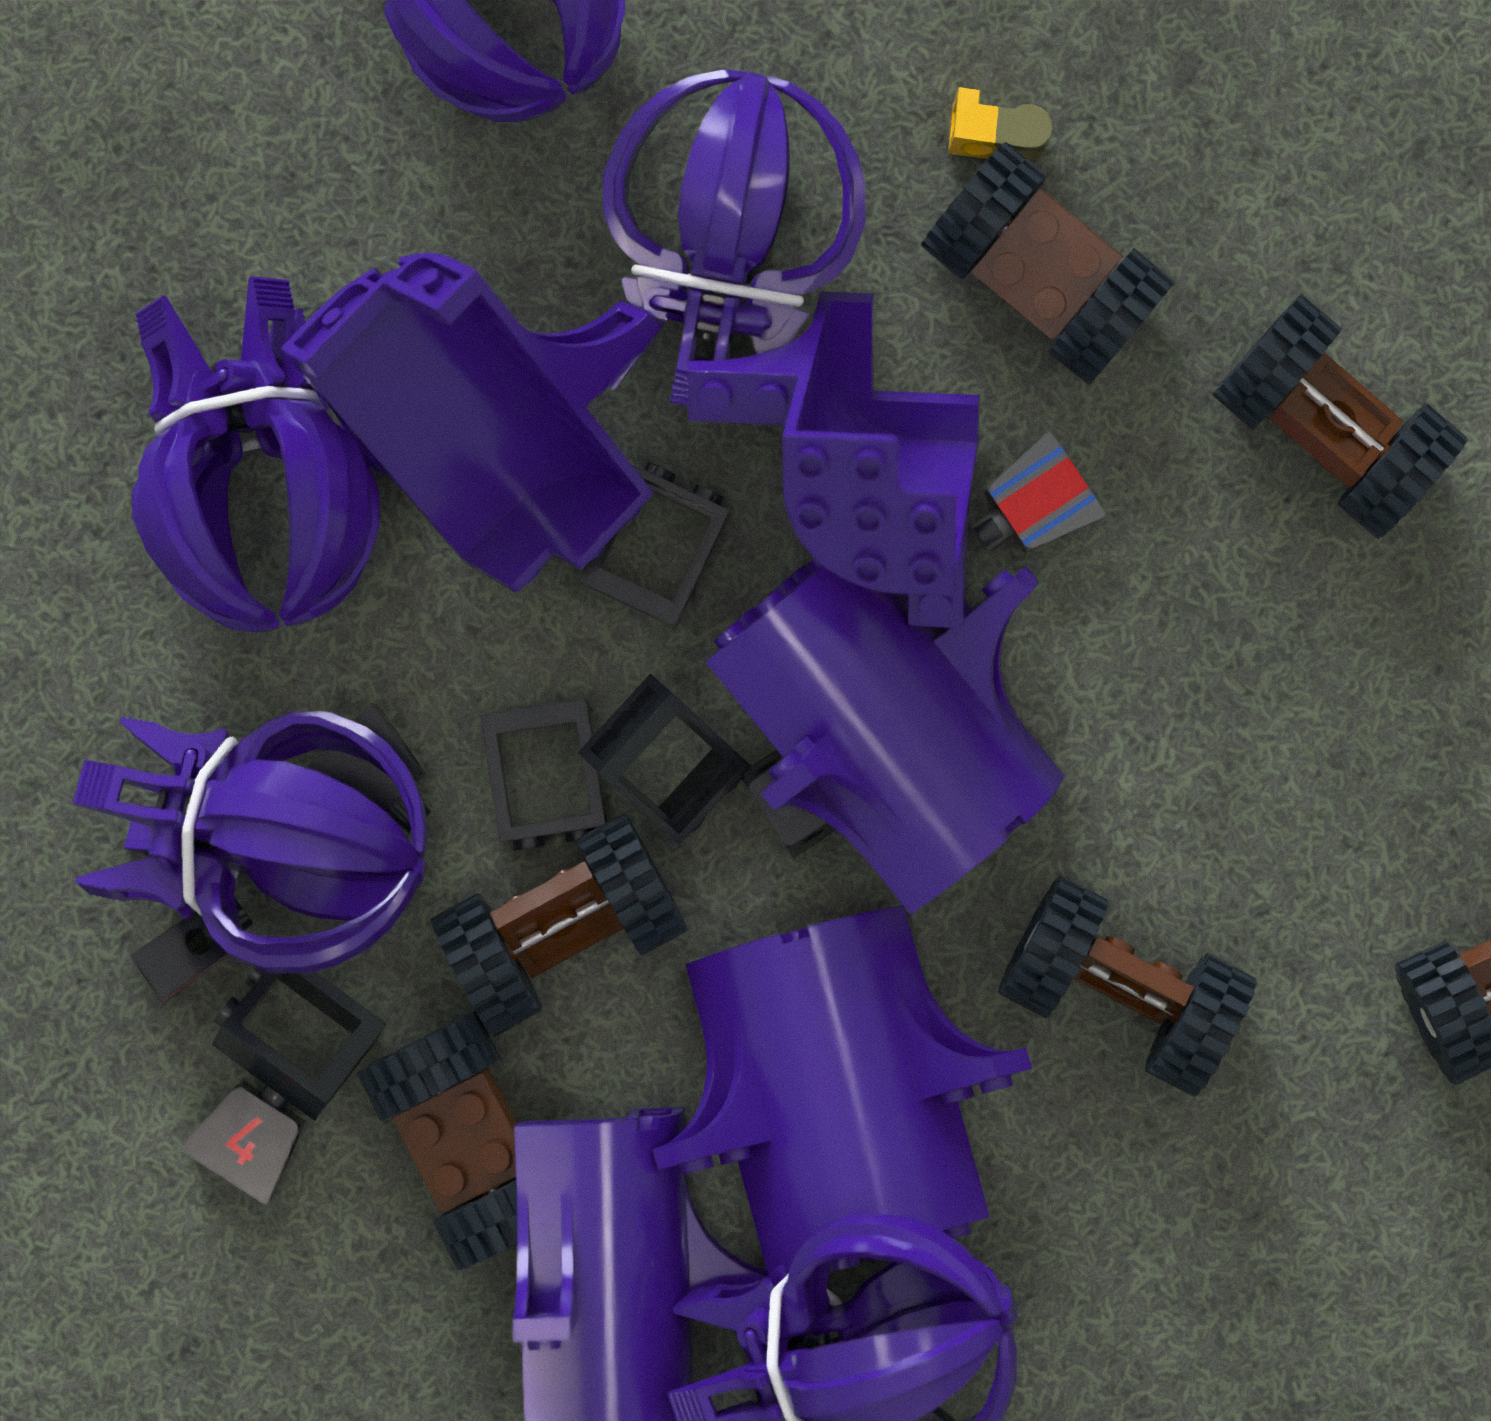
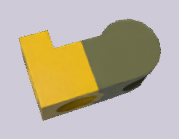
M958 88L952 107L948 154L989 159L1005 142L1010 144L1030 162L1038 159L1044 152L1053 128L1051 118L1040 106L1022 104L1011 109L979 104L980 90Z

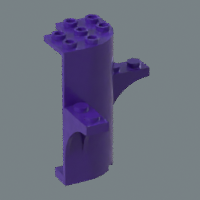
M419 253L400 257L397 263L400 268L382 275L375 267L350 282L320 307L280 348L331 408L342 424L340 427L358 441L365 463L397 484L464 563L513 592L519 591L524 585L534 580L540 568L553 555L577 569L585 567L588 562L601 554L605 544L625 523L637 516L641 506L654 494L585 407L592 399L600 396L607 389L610 380L629 360L642 353L647 342L660 329L648 313L622 301H619L598 319L577 329L559 333H536L525 329L512 316L477 270L441 254Z
M821 291L811 325L794 341L777 349L749 357L718 361H690L687 370L689 421L785 425L783 432V491L785 506L791 525L798 538L817 561L839 577L856 585L881 592L909 594L908 625L963 628L969 513L979 445L980 395L874 391V293Z
M813 558L807 566L805 564L780 583L767 598L755 608L749 609L733 622L727 630L713 640L719 650L706 663L782 755L783 759L768 771L773 780L761 793L766 802L774 811L783 806H795L805 809L833 826L864 856L912 915L1007 841L1006 838L1013 830L1020 825L1026 824L1049 801L1065 778L1017 717L1010 704L1002 678L1001 651L1007 625L1019 603L1034 590L1039 581L1027 566L1023 567L1013 576L1005 569L981 588L982 592L986 595L985 598L972 608L965 601L963 628L908 625L909 594L881 592L856 585L839 577Z
M904 905L809 925L805 929L762 938L685 964L705 1039L706 1080L701 1101L695 1115L687 1127L672 1141L652 1149L658 1170L680 1165L682 1175L714 1167L712 1161L714 1156H719L721 1165L738 1161L768 1275L779 1265H783L786 1272H789L795 1254L820 1227L850 1214L907 1216L938 1227L952 1239L971 1234L969 1223L990 1217L958 1101L975 1097L972 1086L980 1085L982 1094L1013 1086L1011 1075L1032 1069L1027 1048L1001 1050L982 1045L962 1033L945 1016L926 983ZM865 1257L866 1262L876 1260V1258ZM860 1258L832 1260L830 1272L860 1265Z
M684 1107L630 1109L627 1118L518 1121L514 1126L518 1252L513 1339L514 1342H522L524 1421H676L667 1393L694 1383L691 1318L675 1314L672 1308L693 1289L717 1286L718 1284L744 1285L755 1283L768 1276L766 1269L753 1266L732 1255L710 1235L695 1211L687 1185V1175H682L680 1165L661 1170L657 1169L652 1149L672 1141L685 1129Z

